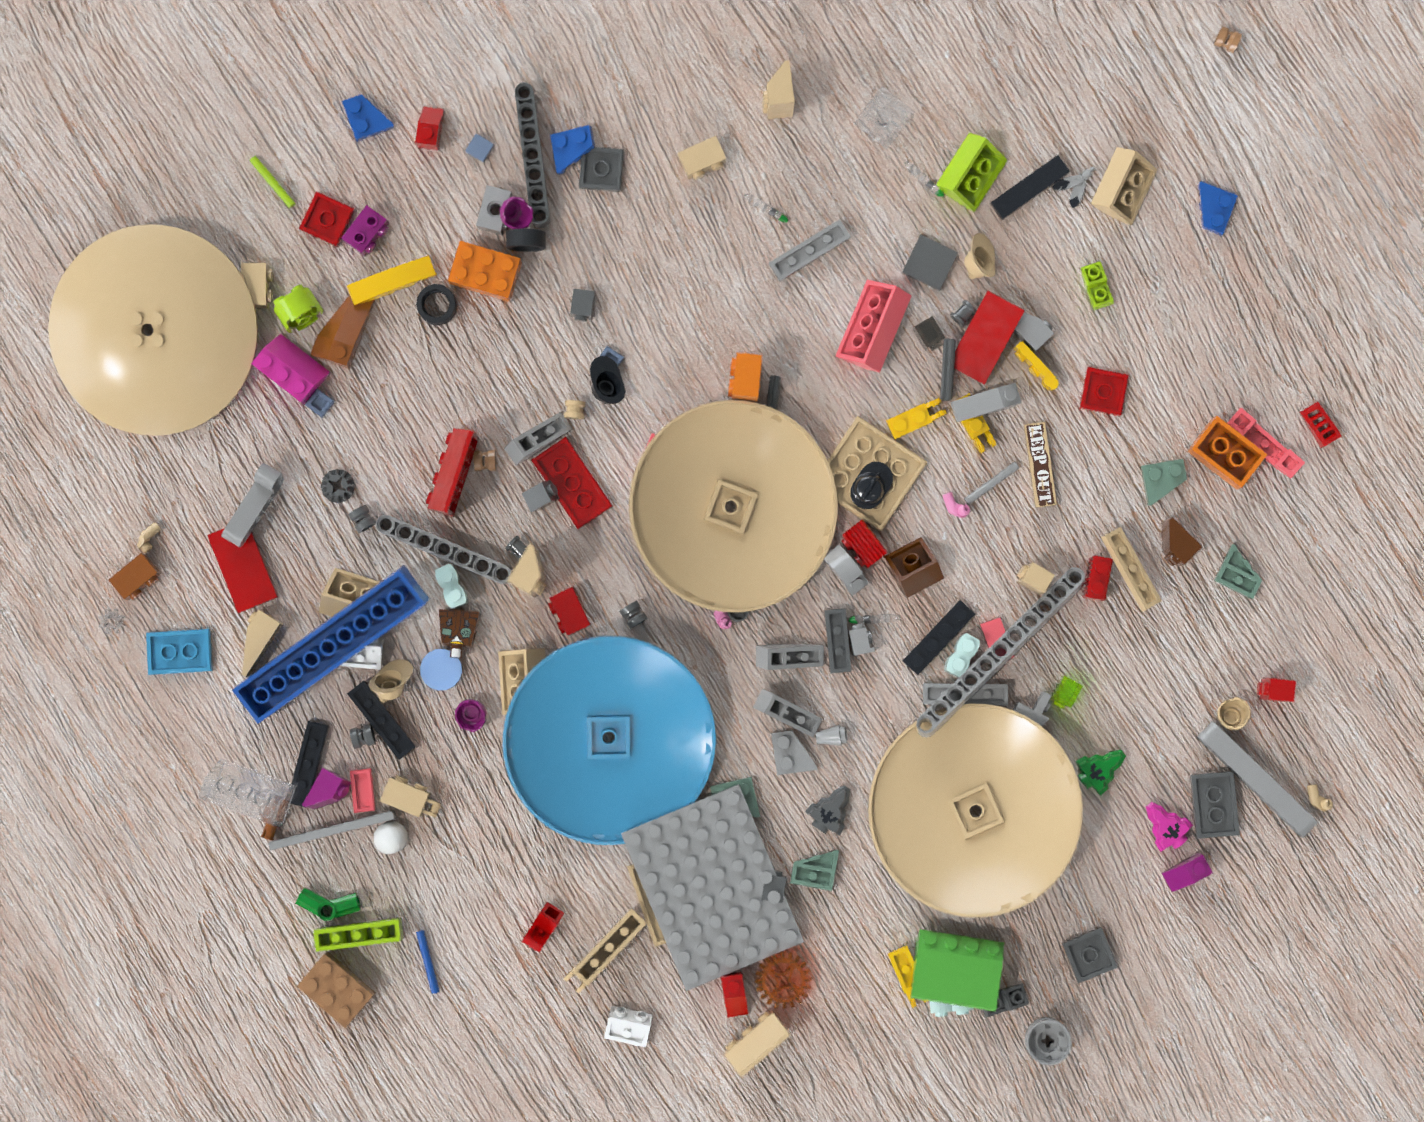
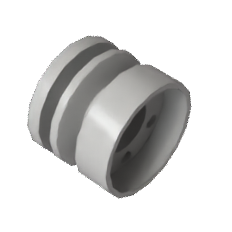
M1044 1017L1035 1020L1029 1025L1025 1033L1026 1049L1032 1058L1040 1064L1049 1066L1059 1064L1070 1053L1072 1044L1070 1033L1061 1022L1054 1018ZM1046 1035L1053 1039V1041L1049 1042L1048 1046L1041 1042L1042 1039H1045Z

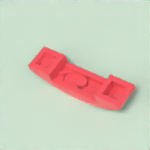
M1240 408L1227 424L1267 454L1264 459L1291 479L1305 462L1293 451L1287 450L1256 423L1257 420L1243 408Z

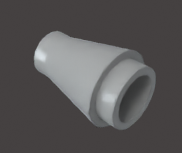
M838 725L816 732L817 744L842 746L844 743H847L846 727Z

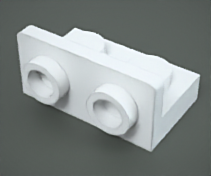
M377 638L340 666L381 670L384 638Z
M611 1006L604 1038L646 1047L653 1015L644 1011L626 1009L622 1006Z

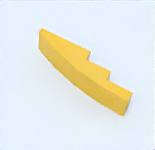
M428 255L347 285V289L355 306L393 294L394 291L413 286L417 282L436 276V272Z

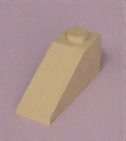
M263 610L254 611L248 619L250 624L247 627L242 675L245 677H249L283 625V623Z

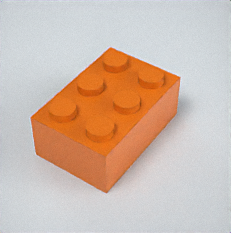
M460 241L448 282L456 287L510 302L522 261L518 257Z
M737 353L736 358H732L730 376H734V379H730L728 397H732V400L757 403L762 355Z
M1218 416L1210 420L1187 450L1189 454L1236 490L1244 486L1267 456L1264 451Z

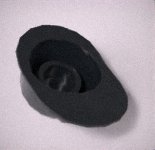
M607 356L595 358L590 365L592 394L598 401L604 404H617L621 402L625 397L626 390L617 363Z
M871 462L861 470L850 489L851 499L857 507L872 509L880 504L893 482V474L890 468L881 462Z

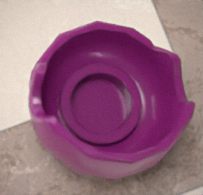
M510 197L500 207V219L505 226L511 229H525L529 227L533 220V208L520 197Z
M466 699L458 704L455 710V720L461 729L475 732L481 729L486 722L487 711L481 702L474 699Z

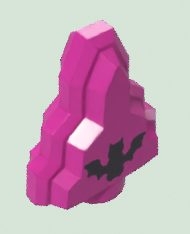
M1153 802L1145 806L1148 819L1153 824L1152 833L1156 838L1154 843L1160 852L1170 846L1177 849L1187 841L1188 838L1185 834L1193 824L1186 817L1180 818L1176 813H1168L1162 806Z

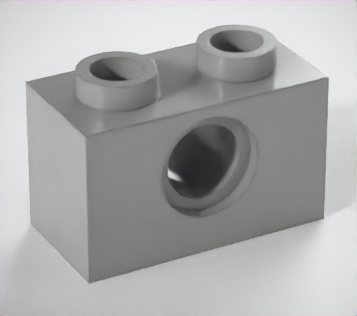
M486 185L476 223L479 230L499 235L503 234V230L507 231L508 227L501 221L500 214L492 215L491 210L495 206L501 207L505 200L512 197L511 191Z

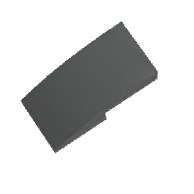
M1023 984L1000 989L996 1011L983 1010L985 1017L1028 1005L1029 1002Z

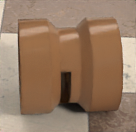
M1222 26L1214 45L1219 48L1224 47L1228 52L1234 53L1242 34L1239 32L1233 33L1229 31V28Z
M475 450L474 471H482L483 469L496 471V451L488 450L487 452Z

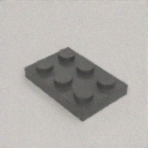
M1234 772L1190 775L1196 838L1240 835Z

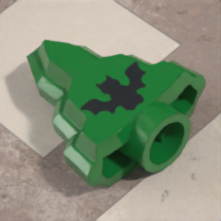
M1122 750L1110 751L1104 756L1098 754L1089 758L1083 756L1076 760L1081 771L1077 776L1086 789L1093 787L1101 796L1109 789L1108 784L1114 779V771L1121 767L1126 755Z

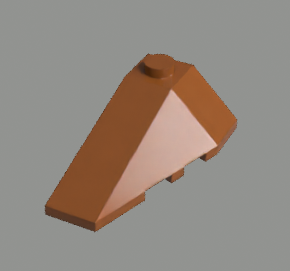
M349 295L317 335L310 355L350 369L375 299L354 306Z

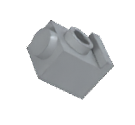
M865 624L852 626L853 630L848 631L853 656L875 652L874 647L870 648L869 644L873 643L870 631H866Z

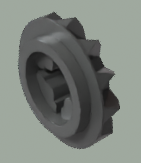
M336 469L329 471L323 477L321 489L323 495L329 501L341 503L352 496L355 483L353 477L348 472ZM341 480V485L346 490L338 489L334 492V486L330 482Z

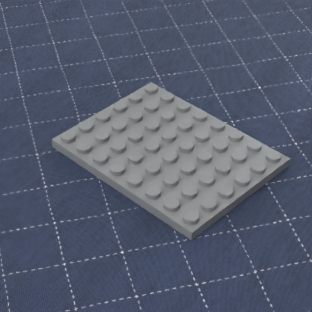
M739 784L621 833L686 991L804 942L785 895L783 903H779L780 894L777 891L769 892V901L762 900L764 884L772 881V875H777Z

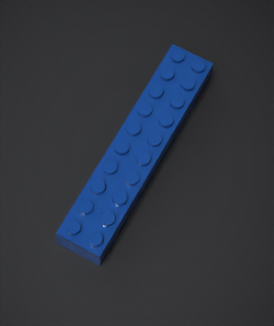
M403 565L240 682L232 691L257 724H259L424 606L430 598L406 566Z

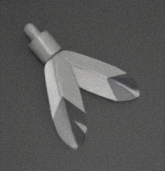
M1095 168L1086 169L1081 175L1061 179L1053 185V189L1064 191L1073 188L1070 206L1075 208L1079 205L1086 181L1093 175L1092 172Z

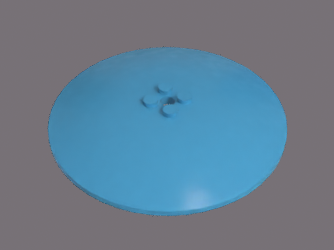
M602 636L579 640L545 657L527 674L517 688L510 702L503 728V756L506 771L517 796L534 817L553 831L570 839L595 845L625 844L621 835L622 832L694 803L709 778L715 756L716 734L713 714L708 699L693 674L679 660L663 649L638 639L621 636ZM612 732L615 735L614 740L605 742L602 738L604 733Z

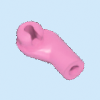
M952 492L942 495L949 514L965 518L970 513L968 505L955 502Z
M714 612L718 626L722 629H729L732 621L727 612Z

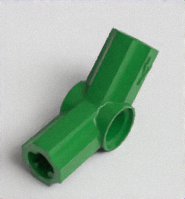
M304 887L295 904L317 915L323 921H329L361 911V904L357 893L328 900ZM325 905L332 907L333 913L331 916H326L323 913Z

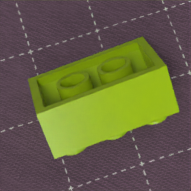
M968 133L936 186L948 197L970 211L975 212L1008 160L987 138Z

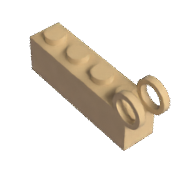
M629 909L563 979L567 982L573 975L580 979L583 983L575 990L579 994L647 923L633 909Z

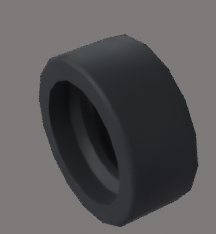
M538 229L508 230L506 232V248L519 252L542 251L546 249V233Z
M428 285L421 290L417 297L416 306L418 313L424 321L431 325L439 326L446 324L456 314V297L444 285ZM436 292L445 295L449 301V309L443 316L439 317L429 315L424 306L426 298Z

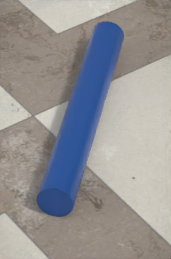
M424 930L417 931L416 935L431 994L440 992L425 932Z

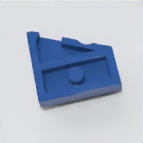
M362 94L342 101L357 142L395 128L393 123Z
M590 125L550 135L557 174L562 175L565 173L564 170L572 163L578 162L585 153L590 152L595 147L593 131Z
M1200 181L1198 190L1200 192L1202 228L1222 236L1238 195Z

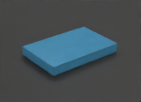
M211 629L146 633L148 675L213 671Z

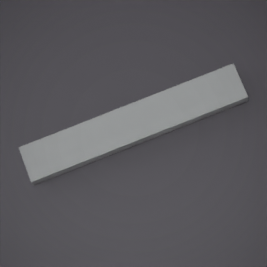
M392 810L269 842L268 845L271 851L393 820L397 817L395 811Z

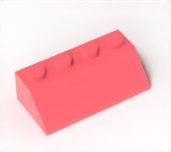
M867 280L836 357L861 368L880 373L912 296L897 286Z

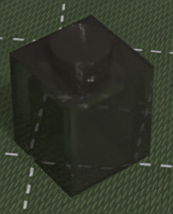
M933 316L914 326L913 331L925 351L928 349L934 351L943 345L941 342L945 337Z

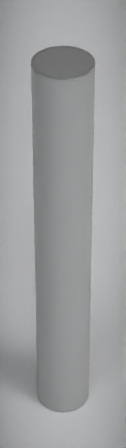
M1013 462L965 497V502L970 505L1018 470L1019 466L1016 462Z

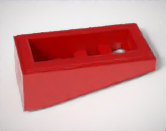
M1318 401L1299 412L1320 448L1342 437ZM1315 410L1318 411V414L1309 418L1308 414ZM1321 417L1322 421L1314 425L1313 421ZM1325 424L1327 428L1319 432L1318 428ZM1330 431L1332 435L1324 439L1322 435Z

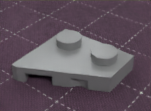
M792 730L771 733L777 775L817 770L816 764Z

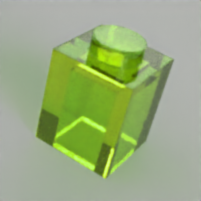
M1061 676L1050 699L1054 700L1053 704L1063 710L1065 707L1072 708L1083 685L1066 676Z

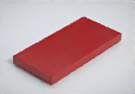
M988 290L955 350L954 369L985 385L1025 310Z
M564 437L531 459L545 481L551 480L556 486L560 498L558 501L578 530L613 507L567 437Z
M225 528L207 535L238 613L278 598L253 532H251L241 548L222 537Z

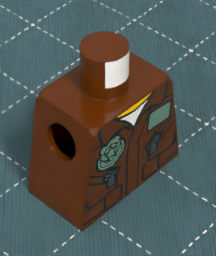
M439 609L441 643L445 646H451L450 658L462 659L463 647H473L481 618L480 612Z

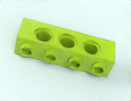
M401 918L322 927L313 930L316 952L397 942L404 939Z

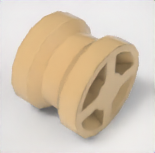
M565 400L567 409L564 413V418L585 419L583 408H585L586 402Z

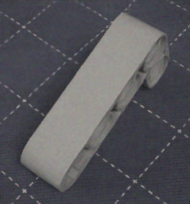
M262 463L254 476V484L222 533L224 539L240 548L250 536L284 481L282 473L265 463Z

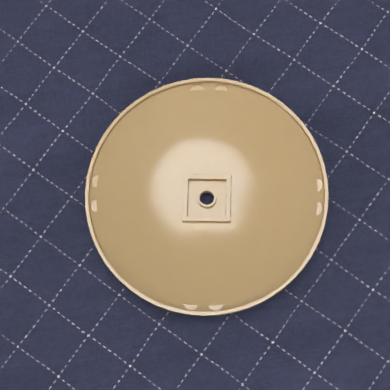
M150 224L123 228L99 238L85 248L68 266L61 277L54 293L49 314L48 332L52 358L57 372L70 394L85 410L100 421L114 428L139 435L156 436L184 432L218 415L237 396L246 382L257 349L258 323L256 309L251 292L237 267L220 249L206 239L192 232L166 225ZM146 324L153 326L154 331L150 336H146L143 332Z
M741 400L716 401L692 408L671 420L653 437L645 448L635 468L630 486V526L637 549L652 574L672 593L685 601L709 610L721 612L753 611L776 604L792 595L820 567L832 543L837 522L838 501L835 481L829 463L821 448L812 436L795 420L778 410L755 402ZM728 501L735 503L736 508L732 513L727 512L725 509V504Z
M964 704L934 735L928 738L920 736L917 732V721L910 725L894 740L882 757L876 769L869 795L868 814L872 839L883 865L892 878L907 893L923 904L938 911L962 917L979 918L1005 914L1033 902L1044 894L1058 880L1070 863L1078 844L1082 826L1083 805L1078 778L1073 765L1059 743L1044 728L1028 717L1013 710L989 704ZM945 708L935 711L940 716L945 715L947 712ZM923 722L920 725V728L925 731L932 727L929 722ZM977 805L982 808L981 816H971L970 810L973 806Z

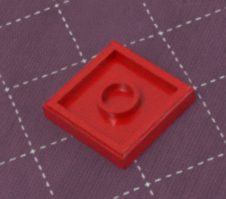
M316 191L299 230L338 247L355 209Z
M1087 367L1079 409L1121 416L1129 375Z

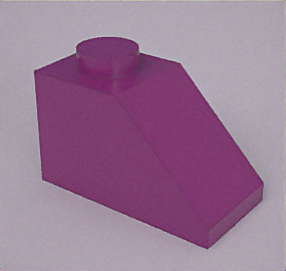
M322 768L302 805L315 810L339 802L348 794L351 782L332 770Z
M1197 853L1161 874L1171 892L1195 884L1213 874L1203 854Z

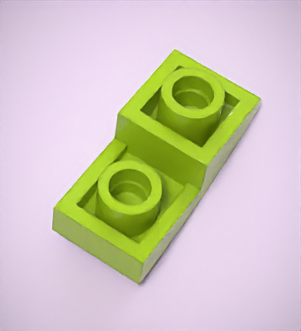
M1101 262L1080 267L1093 311L1112 305L1114 300L1107 285V277Z

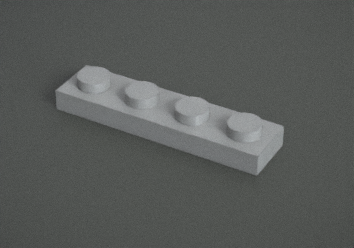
M839 219L771 261L769 266L779 282L844 243L851 236Z
M923 683V704L932 705L952 684ZM984 684L965 704L1008 705V684ZM955 692L951 694L950 698L958 701L962 698V695Z

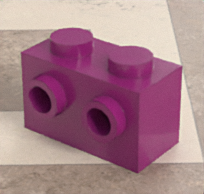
M366 205L341 239L365 256L376 247L375 242L379 236L383 237L387 233L389 222Z

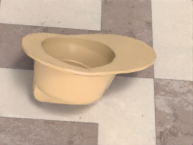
M977 233L972 237L971 251L964 259L970 279L985 276L991 278L995 275V251L989 238L981 233Z
M402 659L394 660L386 664L369 681L370 689L376 692L381 702L385 703L388 700L401 696L404 684L413 674L412 664Z

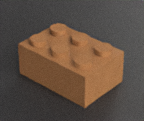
M329 951L319 959L296 986L344 1028L352 1022L376 993Z

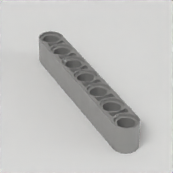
M382 515L376 521V528L384 535L499 584L509 583L507 580L512 570L502 563L389 515ZM389 519L392 522V526L389 530L384 531L381 526L382 522ZM404 528H410L411 536L407 539L401 537V531ZM423 536L430 537L431 542L427 547L420 545V539ZM448 544L450 552L447 555H441L439 552L441 545ZM463 552L469 554V561L465 564H461L458 559L459 555ZM487 561L489 564L488 570L480 572L478 570L479 562ZM500 569L508 571V577L505 580H499L497 577Z
M1211 721L1197 736L1225 766L1233 771L1250 790L1301 838H1304L1318 823L1313 816L1214 722Z

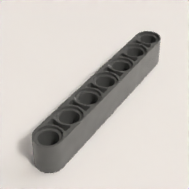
M522 82L515 88V99L529 206L533 208L532 223L538 228H544L550 222V212L535 94L529 83ZM528 90L530 95L527 98H522L519 96L520 92ZM526 110L533 112L532 117L528 119L523 118L522 114ZM527 131H534L536 133L532 139H527L524 135ZM531 151L538 153L537 158L534 160L527 158L528 153ZM532 172H539L541 176L538 180H531L530 174ZM536 192L543 194V198L539 201L532 199L533 194ZM540 212L546 215V218L541 222L535 220L536 214Z

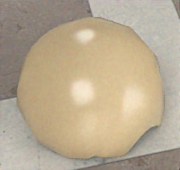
M1239 697L1225 700L1217 710V719L1221 726L1231 731L1245 727L1251 717L1250 706L1247 701Z

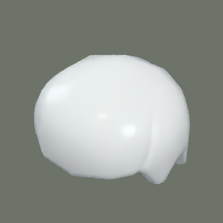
M395 821L381 824L374 832L373 843L377 850L384 854L397 853L408 842V832L405 827Z

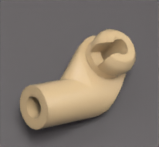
M154 522L140 534L137 546L143 553L151 551L152 545L149 541L161 531L157 523Z
M1307 785L1310 804L1320 811L1326 812L1331 810L1333 807L1332 801L1319 795L1318 785Z

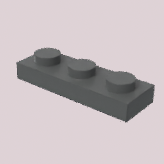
M846 609L824 610L830 674L851 672Z

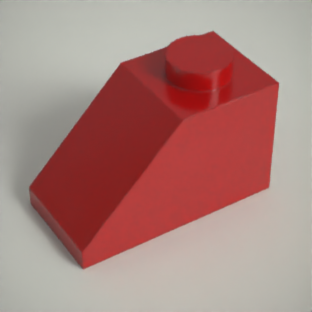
M423 106L415 144L418 148L439 150L444 109Z
M742 972L722 976L721 982L727 1018L747 1015L748 1008Z

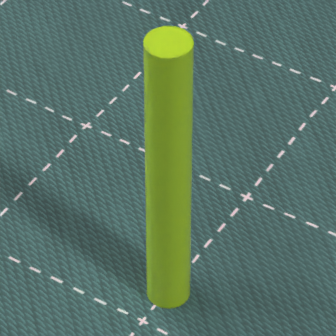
M253 156L249 161L288 208H292L296 203L257 156Z

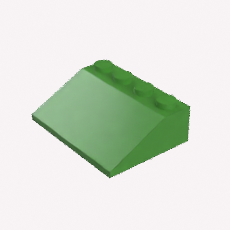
M920 929L915 946L911 998L996 1011L1003 964L1004 942Z

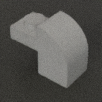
M840 545L831 550L824 558L830 569L841 580L852 596L869 583L858 565Z
M1042 691L1032 709L1020 702H1016L1013 711L1043 726L1049 718L1042 715L1043 711L1047 712L1050 708L1052 701L1049 699L1052 695Z

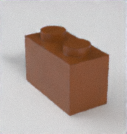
M140 553L108 581L124 600L132 599L133 601L142 594L141 590L147 585L148 587L154 585L159 580L158 576L162 573L146 554Z

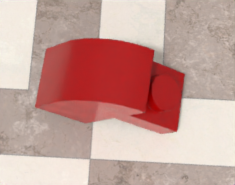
M546 902L522 939V942L540 953L565 913L549 902Z

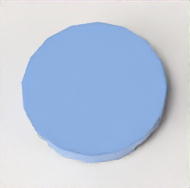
M435 649L429 652L423 658L420 665V675L424 683L438 691L454 687L460 681L463 673L460 659L450 658V650Z

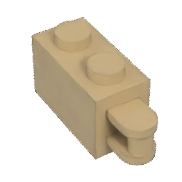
M396 775L395 778H389L380 802L417 817H421L423 813L435 818L437 817L441 803L429 798L431 793L427 791L426 786L418 783L415 786L408 784V779ZM427 802L432 804L430 811L425 809Z

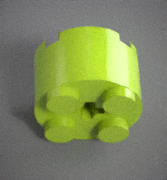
M302 284L295 286L291 293L286 296H280L273 302L275 305L274 312L288 333H293L291 329L296 328L298 331L309 327L318 320L316 315L319 312L323 313V308L312 291L307 287H303Z

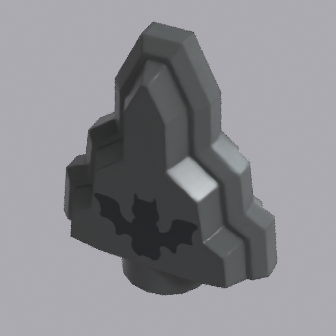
M843 785L834 790L830 797L821 798L817 804L812 803L805 811L806 814L814 819L812 825L825 834L830 830L840 836L845 827L843 821L846 817L845 806L849 802L850 789Z

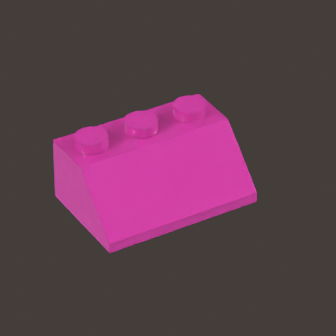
M282 334L267 344L251 363L304 405L331 373Z

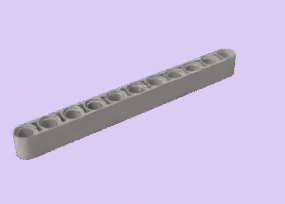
M1076 567L1069 569L918 718L916 726L920 736L928 738L934 735L1083 587L1085 575L1081 569ZM1075 575L1080 578V581L1072 583L1069 578ZM1057 590H1062L1066 595L1059 598L1054 593ZM1048 605L1051 610L1049 612H1042L1040 606ZM1028 619H1033L1036 622V625L1033 627L1026 626L1025 621ZM1012 634H1019L1021 640L1014 642L1010 639V636ZM1002 648L1007 653L1004 656H998L995 651ZM983 663H989L992 668L989 671H983L980 666ZM968 678H974L977 683L974 686H968L965 681ZM958 692L962 695V698L954 701L950 698L952 693ZM944 707L947 712L945 715L940 716L935 713L936 709ZM923 722H929L932 727L925 731L920 728V725Z

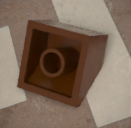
M1173 517L1167 518L1162 522V553L1165 555L1164 559L1171 566L1179 567L1185 565L1203 546Z
M921 537L884 556L907 598L944 579L938 561Z

